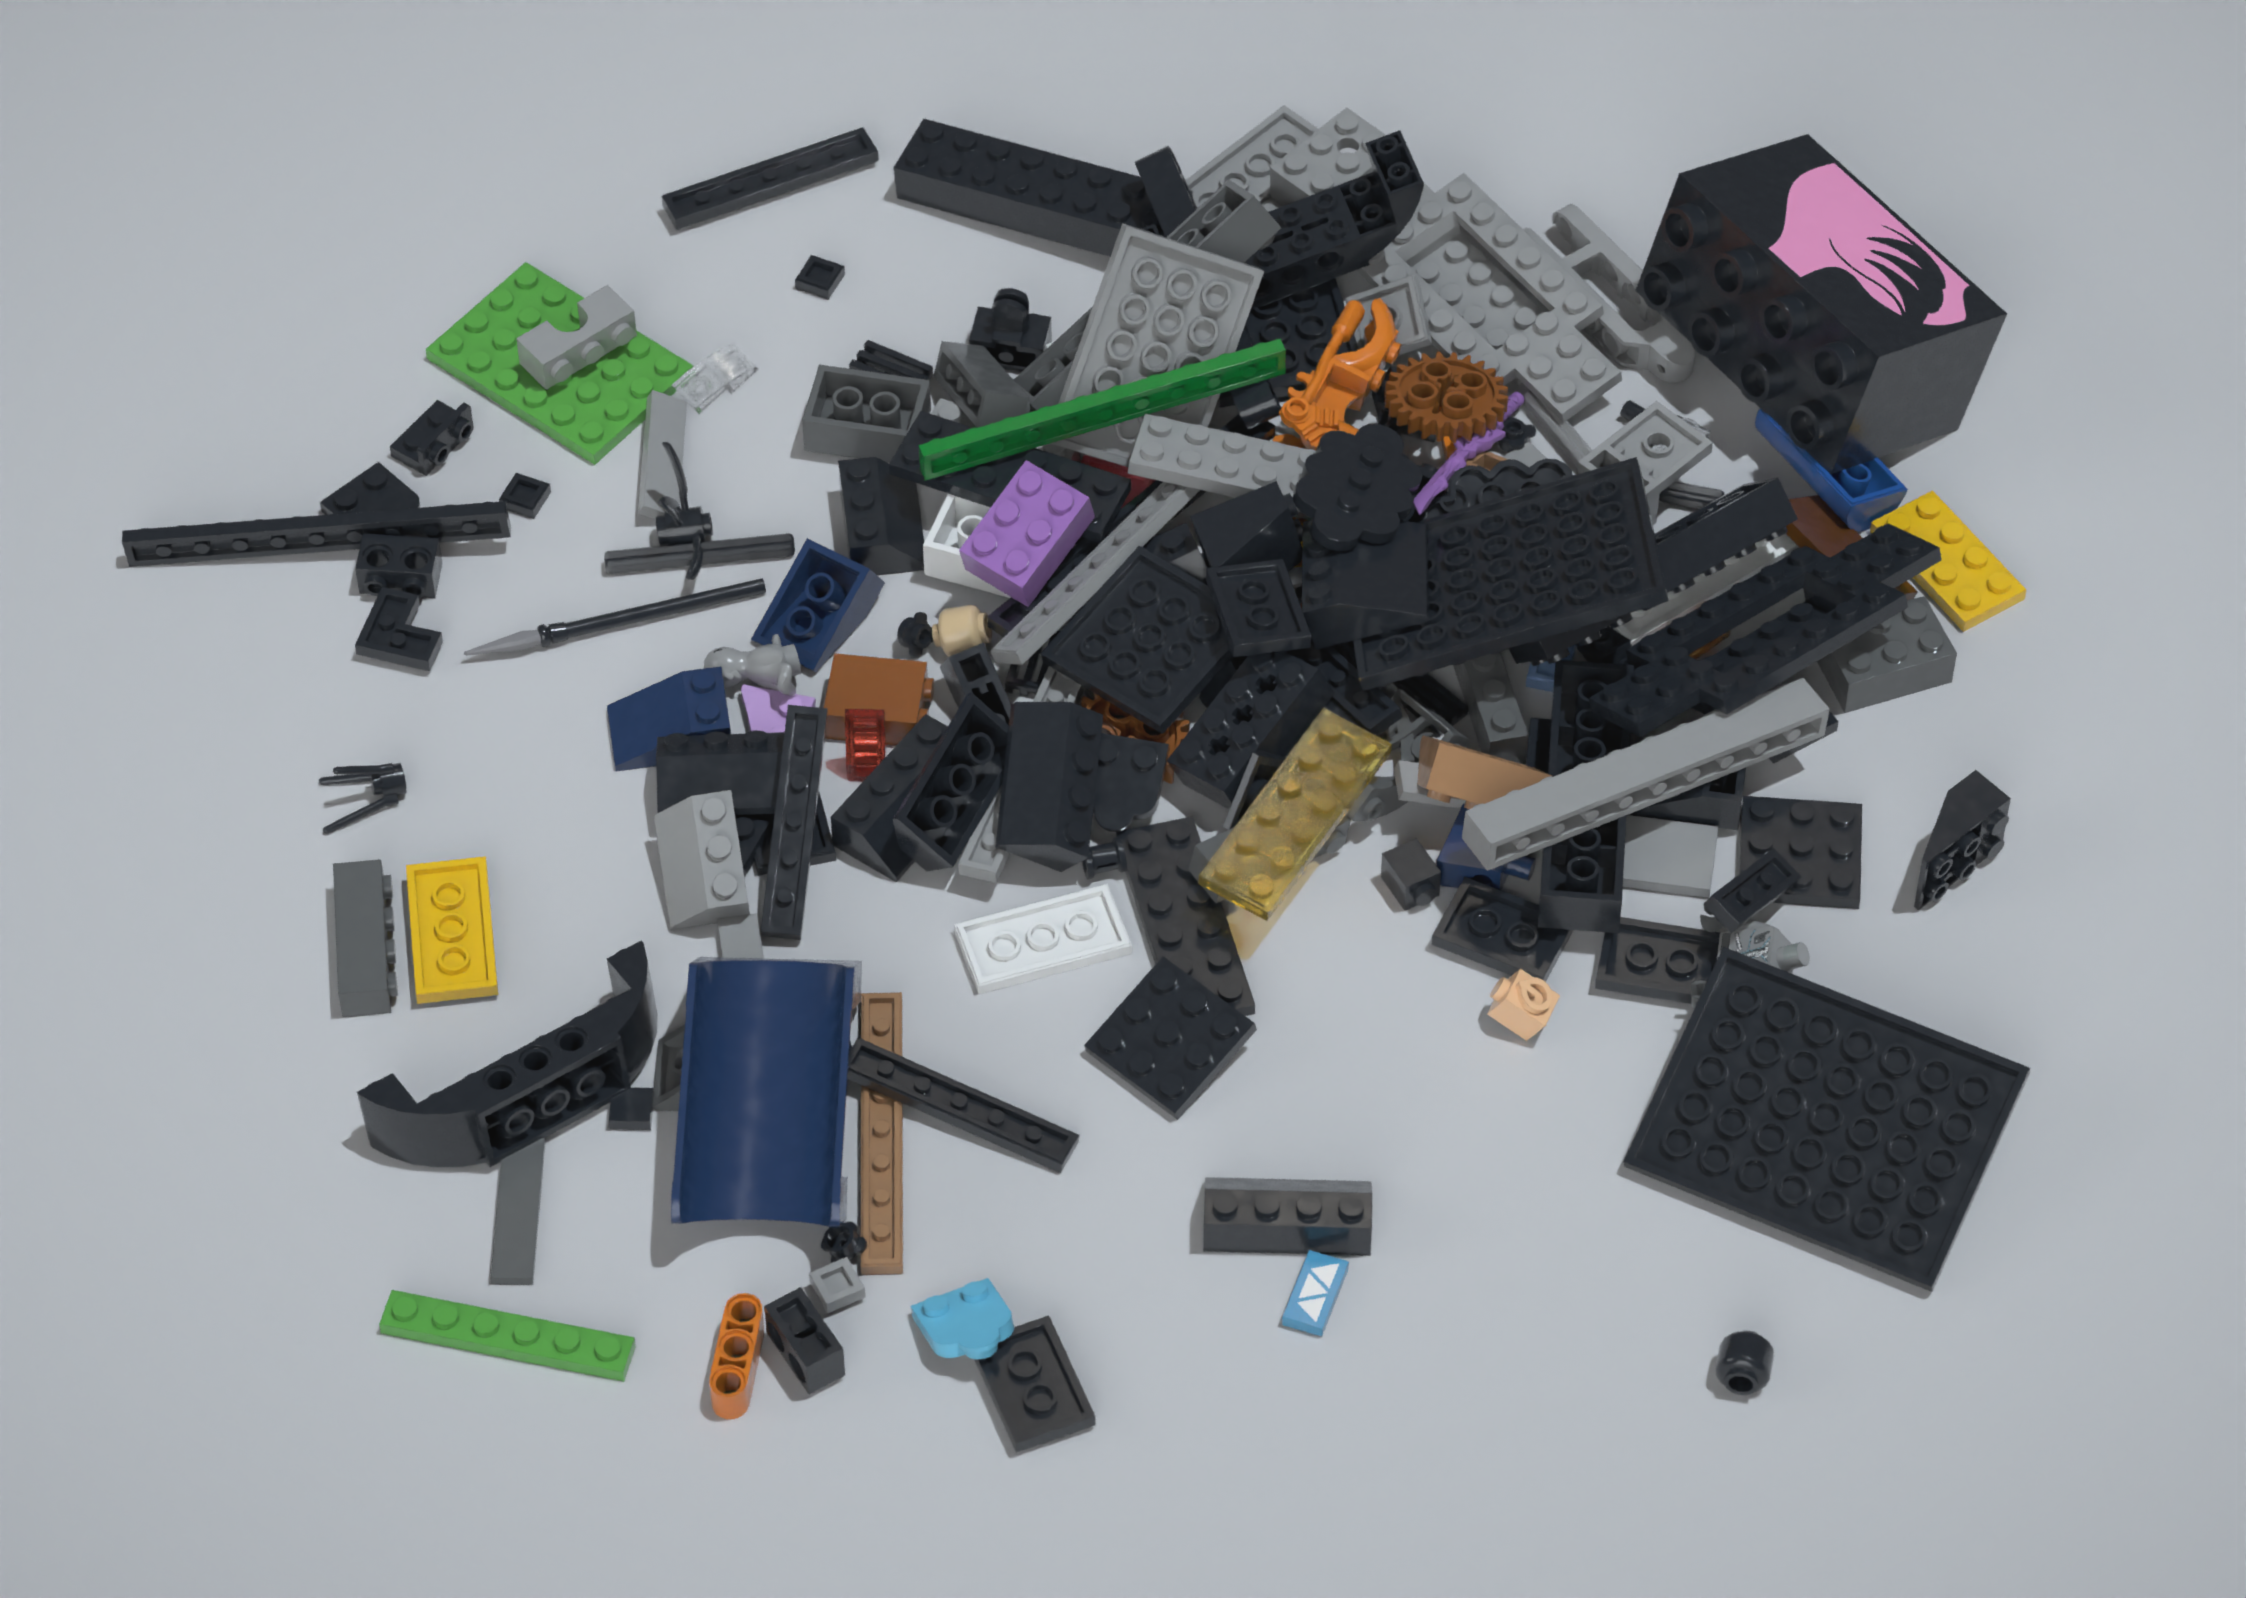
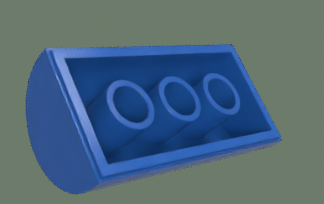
M1762 409L1758 410L1755 419L1757 431L1850 529L1855 531L1870 529L1872 521L1897 509L1904 499L1908 489L1879 458L1830 474L1805 449L1795 445L1789 434Z

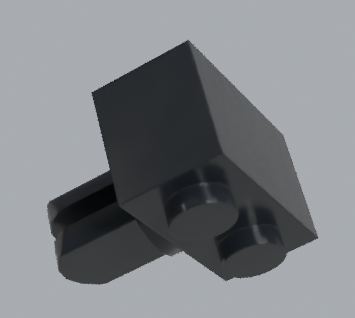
M1004 288L995 295L992 308L978 306L969 344L984 346L1003 369L1022 372L1047 349L1046 344L1052 342L1051 316L1035 313L1029 314L1027 295L1014 288Z

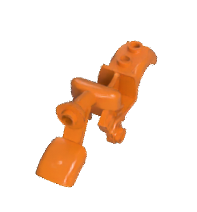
M1381 298L1373 300L1370 312L1373 320L1365 327L1363 335L1366 346L1357 351L1336 355L1344 342L1350 341L1365 313L1361 302L1357 300L1348 301L1332 327V338L1326 346L1316 370H1312L1310 374L1299 372L1296 376V380L1303 382L1306 385V389L1298 391L1293 387H1289L1287 394L1290 399L1283 404L1279 411L1282 422L1287 427L1293 428L1300 435V438L1290 434L1275 436L1272 441L1316 450L1320 438L1327 432L1344 431L1356 435L1359 429L1345 423V411L1347 408L1360 411L1371 390L1378 391L1386 375V372L1383 371L1386 364H1394L1402 347V344L1396 342L1399 331L1395 329L1393 316Z

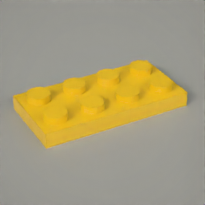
M1933 490L1871 522V533L1878 527L1889 523L1940 548L1942 560L1914 576L1913 579L1963 632L2025 600V587Z
M486 856L406 865L417 1004L499 995Z

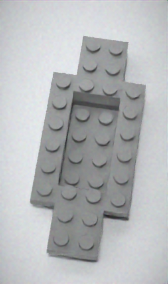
M1465 173L1458 176L1436 193L1424 183L1420 202L1413 217L1402 232L1385 249L1369 260V266L1357 270L1374 288L1415 274L1419 279L1432 345L1446 358H1449L1452 352H1456L1457 359L1460 360L1470 355L1471 363L1473 364L1482 360L1485 361L1484 370L1495 368V377L1502 376L1504 378L1503 386L1510 381L1515 382L1517 385L1523 383L1563 423L1622 381L1621 371L1580 333L1581 330L1604 314L1603 305ZM1460 225L1550 312H1543L1461 233Z

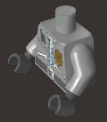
M1704 905V911L1709 915H1713ZM1700 915L1701 925L1706 931L1715 932L1722 927L1726 928L1715 916ZM1750 919L1732 934L1728 930L1727 932L1720 933L1717 959L1723 947H1726L1793 974V969L1807 966L1810 961L1809 951L1804 943L1791 944L1778 928ZM1699 980L1691 984L1693 1009H1695L1707 981Z

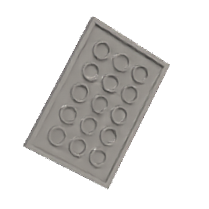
M1122 223L1058 404L1073 400L1079 396L1101 392L1116 385H1124L1145 379L1150 375L1179 369L1187 364H1196L1225 353L1235 352L1264 271L1260 268ZM1220 393L1149 415L1208 427ZM1144 416L1052 444L1128 467Z

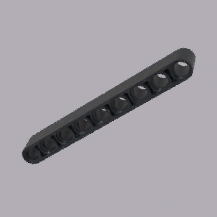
M1169 145L1135 161L1165 237L1169 236L1197 209L1181 168ZM1246 323L1236 351L1255 345ZM1270 379L1230 390L1237 410L1248 430L1280 415L1281 405Z

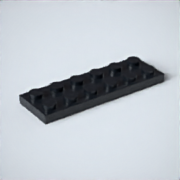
M920 411L889 463L890 475L991 508L1027 460L1090 498L1095 518L1080 537L1099 544L1103 541L1131 491V479L1037 448L925 481L920 470L919 445L928 443L933 439L962 433L973 427L924 411Z
M1193 816L1116 832V837L1121 838L1127 860L1126 875L1155 965L1164 956L1244 1016L1255 1014V1002L1221 901L1215 903L1189 871L1194 847L1201 842Z

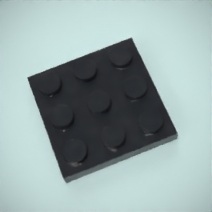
M1743 796L1739 874L1775 848L1802 877L1792 888L1772 903L1859 909L1861 894L1862 804Z
M1163 956L1084 1044L1087 1053L1178 1120L1255 1033L1257 1028L1253 1021Z

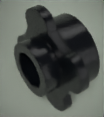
M1508 417L1503 422L1504 427L1502 429L1506 435L1497 442H1499V447L1507 453L1513 450H1520L1524 448L1525 443L1529 442V438L1536 435V428L1533 425H1525L1517 418Z
M917 612L914 617L904 619L897 632L900 645L909 648V655L913 658H919L922 655L923 649L933 642L932 627L927 622L926 613Z
M845 1222L840 1228L829 1227L821 1241V1248L830 1253L831 1263L845 1257L850 1260L866 1250L867 1241L864 1237H859L857 1233L858 1227L854 1222Z

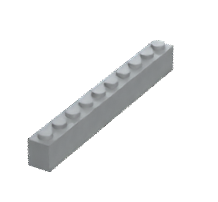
M1804 678L1789 684H1781L1728 714L1715 710L1708 716L1693 722L1680 724L1675 729L1657 736L1647 737L1641 742L1622 750H1614L1607 756L1589 763H1581L1569 771L1553 777H1546L1540 782L1521 790H1513L1505 796L1488 803L1478 804L1465 811L1462 839L1488 871L1823 737L1830 709Z

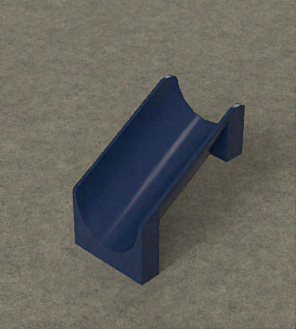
M699 957L689 963L674 1175L671 1193V1224L711 1220H775L812 1223L840 1228L847 1219V1177L841 1176L852 1010L861 1002L862 961Z

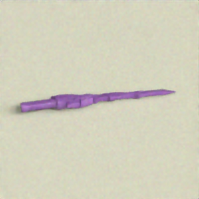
M1513 392L1508 397L1507 412L1504 413L1503 422L1524 403V396L1521 393ZM1497 422L1495 430L1486 428L1484 437L1474 432L1472 433V441L1466 440L1463 436L1457 438V442L1453 443L1457 450L1414 498L1413 504L1419 515L1426 510L1437 494L1448 488L1447 481L1456 471L1467 465L1465 462L1467 459L1476 458V454L1491 449L1492 444L1505 437L1506 433L1502 431L1504 427L1503 422Z

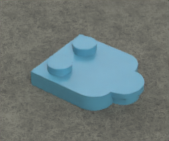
M989 1278L970 1282L964 1287L942 1295L931 1296L925 1301L910 1306L913 1320L931 1348L938 1356L944 1358H956L963 1355L971 1359L990 1357L997 1351L998 1343L1010 1337L1014 1331L1011 1311Z

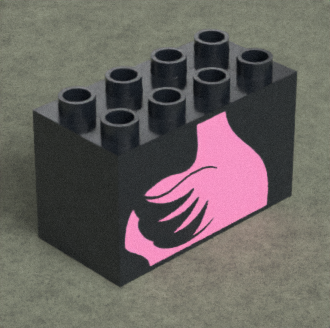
M1809 134L1679 173L1635 290L1645 303L1679 331L1700 355L1705 356L1729 378L1749 401L1754 402L1789 434L1795 445L1805 449L1830 474L1958 430L2008 314Z

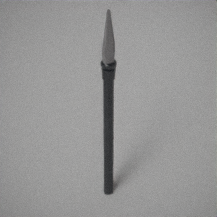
M763 578L572 622L548 624V627L541 624L537 627V630L514 633L465 651L464 655L526 650L540 644L542 647H548L550 642L555 644L575 636L766 593Z

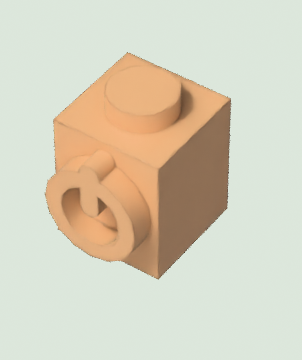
M1519 969L1508 979L1502 977L1496 983L1490 994L1494 1001L1487 1015L1527 1041L1546 1026L1560 995L1553 991L1544 980L1534 978L1524 970Z

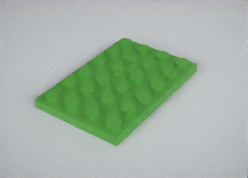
M525 262L427 347V359L596 465L645 420L647 397L651 391L654 390L672 396L694 376V366L636 330L637 336L628 343L615 348L595 363L588 364L570 375L566 380L558 382L546 390L519 364L516 338L545 321H548L555 329L562 332H573L581 329L577 302L584 299V297Z

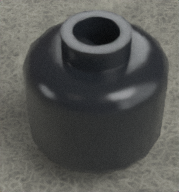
M1749 1330L1734 1332L1726 1336L1719 1347L1716 1363L1717 1378L1729 1391L1738 1395H1749L1765 1388L1771 1377L1774 1360L1773 1347L1764 1337Z

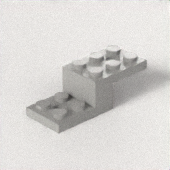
M1346 107L1270 167L1271 197L1264 201L1262 206L1269 212L1373 172L1365 143L1383 137L1385 134ZM1343 148H1353L1356 150L1355 153H1341L1339 151Z
M1656 401L1579 460L1577 474L1637 457L1642 472L1652 524L1654 525L1657 523L1660 492L1712 453L1713 442ZM1664 444L1667 448L1665 450H1654L1649 445Z

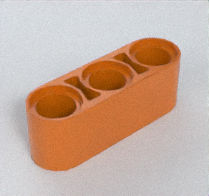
M749 1293L734 1295L725 1305L709 1378L712 1408L715 1414L724 1419L739 1418L749 1408L764 1338L762 1304L756 1296ZM741 1319H750V1320L747 1321V1322H740V1321H739V1320H741ZM736 1354L744 1355L738 1358L731 1357ZM727 1390H734V1391H736V1392L731 1393V1394H725V1393H723V1392H725V1391H727Z

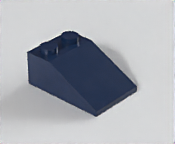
M807 538L751 640L763 646L772 644L773 635L778 634L782 646L795 645L800 665L817 672L866 618L885 582L871 569Z
M721 666L682 671L607 705L616 771L655 767L657 737H664L673 733H681L686 736L706 735L711 732L731 734Z

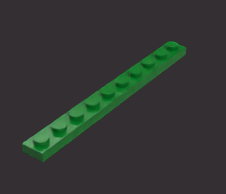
M1281 339L1259 343L1250 348L1233 353H1225L1196 364H1187L1182 368L1162 374L1150 375L1145 379L1116 385L1110 389L1087 396H1079L1057 405L1045 406L1016 417H1008L996 423L979 428H970L965 432L952 436L933 439L928 443L919 445L921 473L926 481L1142 417L1145 414H1152L1285 374L1286 349Z

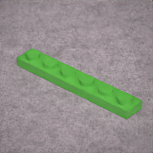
M391 1290L379 1323L381 1334L619 1381H625L636 1348L635 1337Z

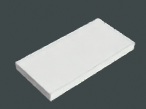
M1108 884L954 924L956 938L978 995L1132 954L1131 941Z

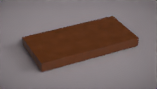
M1819 495L1789 499L1798 519L1786 526L1788 530L1786 535L1799 548L1807 546L1823 555L1832 557L1844 550L1847 545L1863 539L1854 529H1850ZM1908 581L1894 588L1906 594L1907 601L1914 599L1918 593Z

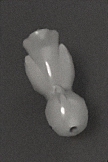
M778 634L773 635L772 644L760 646L752 651L741 652L730 647L715 648L708 653L704 660V669L721 666L724 688L734 687L745 679H751L761 687L777 690L782 694L790 696L796 694V688L792 684L791 679L792 676L801 674L798 654L794 644L782 646Z

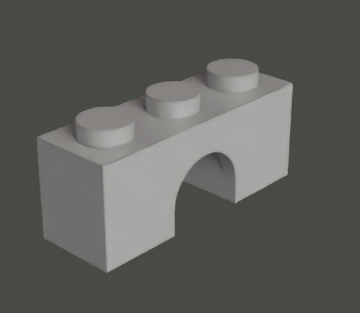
M608 285L577 302L581 329L573 332H562L555 329L548 321H545L516 338L519 364L546 390L558 382L566 380L570 375L588 364L595 363L605 354L619 346L625 345L637 336L634 310Z

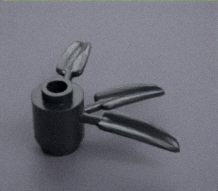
M663 442L662 445L676 475L681 508L678 502L669 496L660 498L658 503L666 511L664 515L656 516L658 541L660 546L693 543V558L685 578L694 580L700 572L703 561V551L700 547V542L707 541V536L713 535L712 519L710 512L703 513L701 506L689 508L687 501L688 487L681 462L672 445L668 442Z

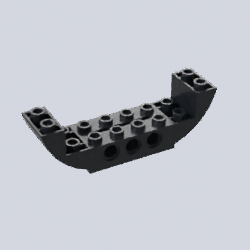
M1400 130L1365 143L1373 172L1268 212L1281 229L1275 234V238L1269 246L1262 250H1257L1247 260L1248 265L1264 271L1251 310L1369 266V260L1385 249L1402 232L1413 217L1420 202L1424 182ZM1155 224L1142 228V230L1159 235Z
M641 940L624 948L606 959L614 997L587 1013L573 1018L570 1022L539 1036L518 1050L502 1056L499 1060L475 1073L468 1074L462 1080L431 1094L421 1102L417 1103L393 1073L357 1091L370 1146L391 1158L414 1165L441 1168L487 1163L489 1167H492L513 1153L610 1103L612 1098L630 1089V1083L642 1070L651 1054L657 1035L658 1013L643 941Z

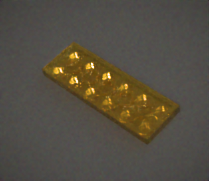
M1323 708L1199 874L1198 884L1268 921L1391 753L1392 744Z

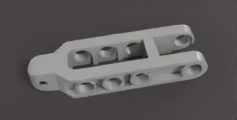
M1569 204L1552 215V223H1556L1560 234L1571 245V250L1573 251V253L1564 258H1561L1532 229H1523L1603 305L1604 314L1585 327L1584 330L1621 367L1649 370L1659 379L1670 383L1684 381L1692 375L1695 359V349L1692 344L1663 316L1651 309L1635 291L1643 270L1577 206ZM1590 270L1597 276L1602 275L1617 290V295L1621 299L1625 297L1640 312V318L1644 322L1648 320L1653 326L1646 330L1633 329L1580 276Z

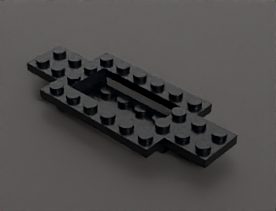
M1889 523L1878 527L1873 533L1858 542L1847 545L1844 550L1832 557L1823 555L1807 546L1797 548L1785 558L1773 565L1764 567L1754 576L1733 585L1731 589L1723 594L1705 601L1697 609L1683 617L1674 619L1666 627L1654 634L1643 637L1640 642L1626 649L1628 663L1637 668L1633 673L1605 686L1602 691L1589 698L1591 711L1638 737L1644 736L1690 708L1704 715L1715 709L1728 714L1908 608L1906 594L1894 588L1942 560L1940 548ZM1803 588L1805 597L1803 603L1794 605L1786 613L1772 621L1765 622L1760 628L1745 637L1734 640L1729 646L1712 656L1705 657L1702 660H1696L1688 656L1690 653Z

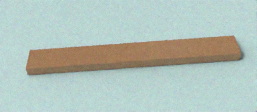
M902 992L861 993V1039L903 1057ZM861 1085V1237H864L867 1241V1248L861 1253V1275L903 1274V1103Z

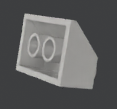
M731 790L690 796L654 815L671 930L715 924L717 919L750 914Z

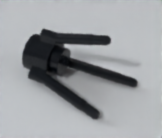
M401 763L334 767L333 773L336 775L321 777L319 779L321 785L370 781L373 795L382 796L381 799L325 826L323 832L329 834L385 806L399 804L397 795L407 792Z

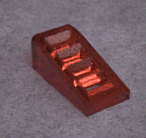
M845 709L846 771L849 781L863 782L887 756L885 710ZM854 726H856V727H877V728H854Z

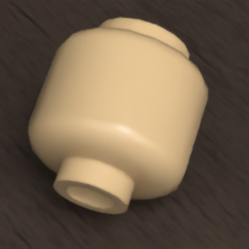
M975 605L944 609L939 615L938 624H933L932 626L935 646L942 647L948 657L982 643L986 647V643L992 641V629L988 627L987 622L988 614L982 613Z

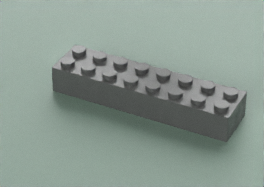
M1229 179L1166 238L1247 264V260L1257 250H1262L1272 243L1275 234L1281 227L1254 195ZM1092 307L1014 379L1017 385L1029 397L1031 412L1059 403Z

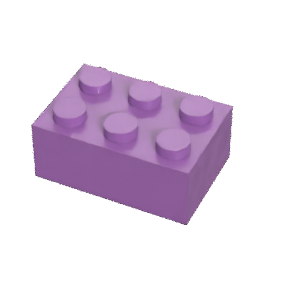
M1026 460L959 549L965 570L1029 607L1095 518L1090 498Z

